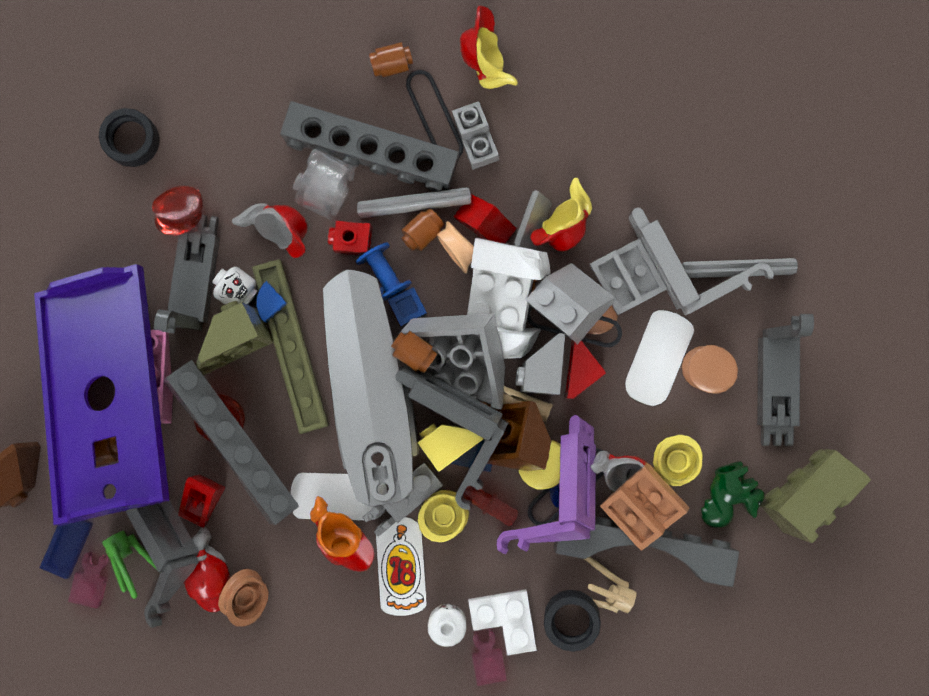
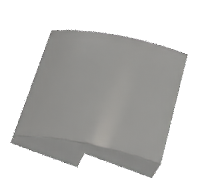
M640 238L589 264L601 287L616 298L612 307L617 316L667 290Z

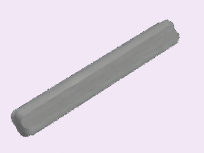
M466 187L360 201L357 203V212L361 218L421 211L429 208L436 209L467 205L472 201L471 191Z
M794 258L695 261L682 264L689 278L733 277L759 263L769 265L774 275H793L797 273L798 268L797 260ZM757 270L749 276H765L763 271Z

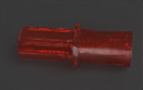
M474 486L466 487L463 493L466 500H471L473 505L483 510L482 514L488 513L508 526H511L518 516V511L495 498L496 494L490 495L482 489L477 490Z

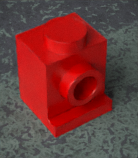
M336 221L335 228H329L328 245H333L335 253L361 256L371 249L373 228L370 223ZM347 232L354 233L353 240L345 241L344 234Z

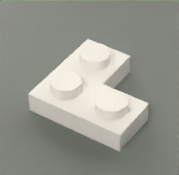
M526 589L468 599L473 631L503 626L507 656L537 651Z

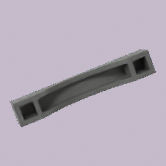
M192 360L164 379V383L182 407L200 426L226 460L251 500L269 524L276 525L299 507L290 492Z
M597 517L595 530L590 531V539L555 541L553 550L556 554L586 559L609 548L635 544L619 526L614 525L612 519ZM665 529L663 535L648 545L677 557L704 582L729 587L734 585L739 551L730 547L731 542L713 539L712 544L701 542L702 537L684 533L683 538L672 536L673 531Z

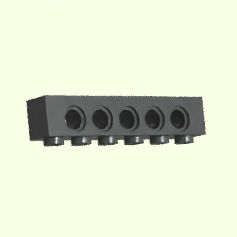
M290 101L280 133L284 141L287 142L286 145L293 149L303 151L305 147L315 150L314 154L322 158L331 159V156L341 158L344 164L352 167H358L359 164L368 166L371 172L378 175L386 176L387 172L398 175L397 179L408 184H414V181L425 184V188L435 192L442 191V189H450L459 160L458 151ZM313 127L322 129L321 134L316 138L308 137V132ZM345 135L350 138L345 146L335 145V141L339 136ZM375 144L377 150L372 155H366L362 152L364 146ZM395 152H402L405 155V159L401 163H393L390 161L391 155ZM423 160H428L433 164L432 169L427 172L420 171L417 166Z

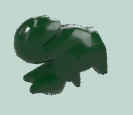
M741 461L718 467L715 471V478L710 486L711 499L705 500L704 507L701 508L702 519L710 527L721 528L727 526L734 516L733 505L743 503L747 513L753 518L757 517V510L764 500V492L759 488H755L758 485V481H755L754 478L744 479L743 475L749 469L748 466H743Z

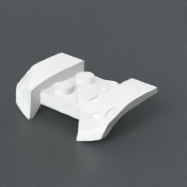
M475 238L471 268H474L467 315L494 313L503 359L522 358L531 351L541 331L539 328H525L529 303L526 299L531 294L533 280H542L551 274L548 255L542 251Z

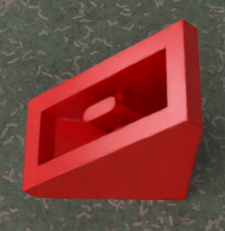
M471 194V203L462 205L453 217L481 239L506 244L517 228L495 205Z
M573 340L571 342L565 398L567 399L575 398L606 374L582 341L578 345Z
M201 474L188 477L178 516L204 528L225 487Z

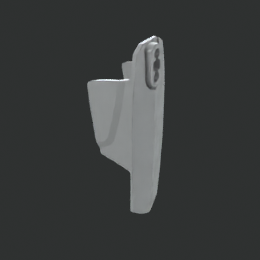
M345 270L330 280L323 288L326 342L335 426L344 469H347L356 500L367 506L374 507L401 502L413 490V456L419 454L420 447L418 444L419 439L413 402L408 397L410 388L398 382L395 378L396 373L402 366L400 360L392 355L395 351L391 347L394 340L378 280L363 272ZM376 453H381L384 456L380 466H377L372 460ZM382 483L387 484L389 487L385 495H380L377 491L378 486Z

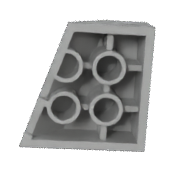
M494 313L413 318L408 322L401 332L406 335L409 330L432 345V350L438 353L425 372L478 401L490 403L492 408L502 409L505 364Z

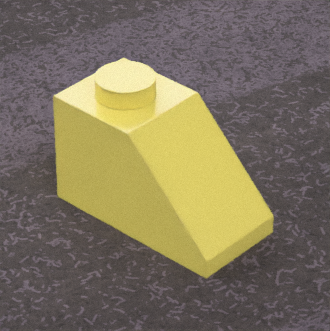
M433 423L419 433L422 439L418 441V444L438 472H440L484 438L464 427L446 424L436 427Z

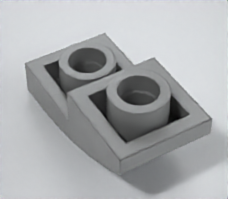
M479 101L453 110L452 114L472 170L499 161V154L489 132V125Z

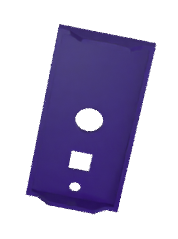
M138 264L124 268L101 267L50 282L47 290L34 293L54 525L62 526L170 501L144 268ZM108 377L114 383L115 397L108 408L102 411L93 410L87 399L88 390L96 379ZM116 437L119 462L96 468L94 442ZM109 484L114 485L116 489L115 496L111 499H107L104 494V490Z

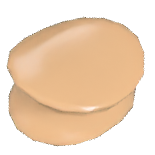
M447 221L446 228L437 233V237L453 261L464 273H467L468 267L472 262L474 246Z

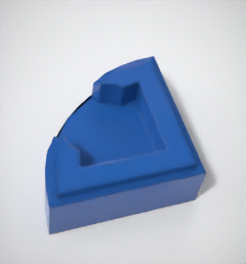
M268 281L261 286L257 295V310L261 319L266 323L287 304Z

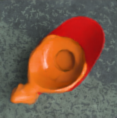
M317 496L315 505L310 512V518L317 526L316 541L322 554L334 565H342L358 572L369 569L374 560V549L371 542L348 516L342 513L328 512L326 501L322 497Z

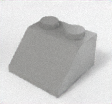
M572 263L546 276L526 299L536 311L577 345L616 300L613 295Z
M557 334L522 364V367L517 368L515 386H521L520 392L560 395L565 334Z

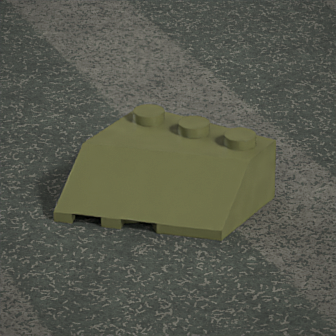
M232 301L223 305L220 308L221 312L213 316L196 363L203 376L274 343L267 324L261 319L257 309L243 302Z
M820 449L809 458L810 463L803 469L798 468L788 475V482L781 488L776 487L764 497L766 501L761 504V507L783 533L813 543L819 537L815 532L818 527L830 525L836 518L834 510L837 507L841 508L848 505L871 481L867 474L836 450Z

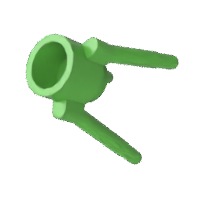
M120 531L104 540L102 544L111 561L121 591L126 592L128 589L131 597L135 599L138 595L123 561L124 558L133 553L131 547H134L155 569L156 567L148 552L138 543L134 534L127 537L125 531Z

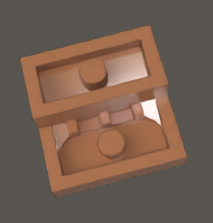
M648 463L600 505L606 514L641 551L663 535L665 529L685 515L690 508Z

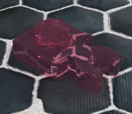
M88 552L82 558L84 572H75L68 602L98 608L102 604L108 578L100 576V571L106 567L108 556H101L96 566L91 562L93 553Z
M489 629L490 638L487 642H481L478 638V633H473L474 645L480 649V652L472 653L477 686L507 681L501 648L492 649L496 640L493 629Z

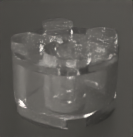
M314 149L309 155L308 167L305 173H299L294 182L293 189L298 191L295 202L299 206L331 220V215H337L350 190L347 189V180L353 181L355 166L323 151Z

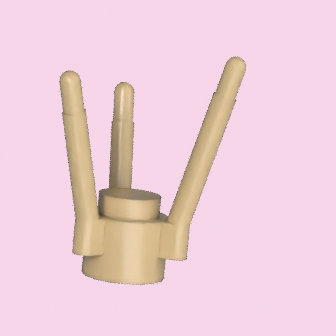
M588 557L584 559L617 584L616 586L612 584L608 590L589 584V590L606 597L607 602L593 599L596 605L615 613L618 610L629 613L636 599V591L628 588L629 582L620 579L593 558Z

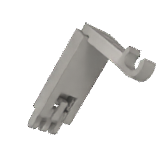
M635 208L629 215V221L636 232V236L642 241L665 283L666 291L676 309H682L684 315L694 312L740 286L746 291H750L752 284L749 283L748 277L757 270L763 271L767 279H773L774 277L773 270L769 265L759 263L698 295L658 220L650 223L641 208Z

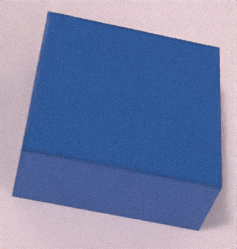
M414 287L388 300L401 327L408 324L411 319L420 318L427 314Z

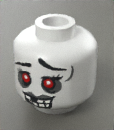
M232 267L228 271L221 269L212 281L216 285L213 292L214 297L223 304L238 301V303L243 302L249 305L258 292L255 289V279L238 267Z
M442 604L436 607L430 614L428 633L431 639L438 645L449 647L458 644L465 636L466 617L457 606Z

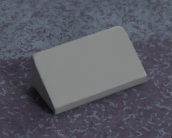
M535 190L532 192L514 246L533 250L537 248L530 239L531 233L543 227L542 223L547 220L552 206L551 201L539 191Z

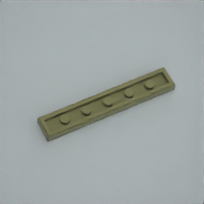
M277 259L253 266L252 269L258 290L268 281L287 302L268 321V325L299 433L304 434L327 427L329 423L282 260Z

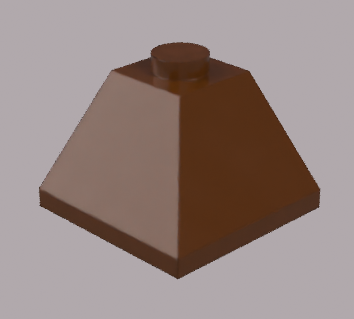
M524 401L503 404L501 410L493 408L503 414L501 419L507 421L508 425L487 464L522 471L545 470L549 459L551 439L536 403Z
M38 442L13 443L0 453V508L7 506L17 507L29 498L27 493L35 488L41 447Z

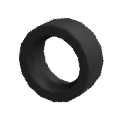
M129 108L115 110L106 116L100 125L98 136L101 148L106 155L117 163L128 167L141 166L150 161L156 154L160 141L158 130L153 122L143 113ZM127 122L140 124L146 133L144 144L138 151L132 154L119 152L113 143L115 132L121 125Z
M576 590L562 591L553 596L546 605L544 613L546 636L552 644L562 650L575 652L584 650L595 642L600 632L601 620L598 606L593 599L582 591ZM569 604L583 607L590 619L587 630L577 636H567L559 632L554 622L555 614L559 608Z

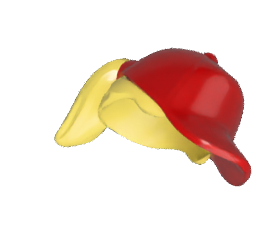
M478 6L474 27L464 31L460 36L462 58L470 68L476 70L479 83L484 88L493 89L507 84L516 86L518 84L517 79L513 75L503 72L504 61L498 49V37L494 33L495 20L493 13L485 6Z
M574 178L571 182L569 189L571 199L560 204L548 220L543 221V227L531 233L530 239L535 246L548 243L555 250L563 252L575 247L584 237L586 219L591 213L592 205L578 178Z

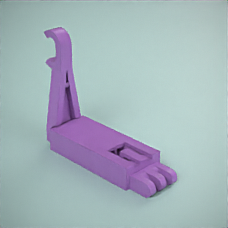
M574 415L570 418L569 434L561 436L559 521L502 532L497 539V549L499 552L506 554L509 550V541L519 539L518 547L526 552L529 549L530 543L590 539V531L595 530L596 473L592 471L591 465L596 456V445L594 444L593 426L582 420L579 416Z

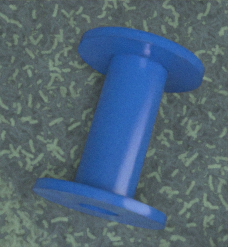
M388 242L370 249L356 260L357 265L366 262L370 265L382 286L380 291L383 301L399 294L412 284L411 280L400 283L383 255V252L390 247Z

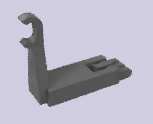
M188 214L185 231L179 230L168 310L159 309L157 311L154 330L167 333H175L176 328L202 331L203 323H208L213 289L212 281L215 275L220 238L217 236L218 217L211 216L210 225L207 227V215H200L198 226H196V214ZM200 243L205 244V248L200 247Z
M813 314L792 316L791 325L763 329V337L758 338L757 425H761L762 446H769L770 434H772L773 446H781L782 435H784L785 446H793L794 426H800V339L812 335L814 328Z
M405 364L396 373L395 378L398 382L412 389L408 395L409 398L486 439L455 496L459 507L471 510L472 502L471 500H466L463 493L468 486H474L477 490L483 488L484 483L479 479V476L500 441L508 422L501 419L503 414L433 375L427 372L422 373L418 369L414 371Z
M170 501L125 511L156 569L160 573L153 595L144 610L146 622L151 628L162 625V619L158 613L171 611L168 601L199 563L196 559L199 551Z

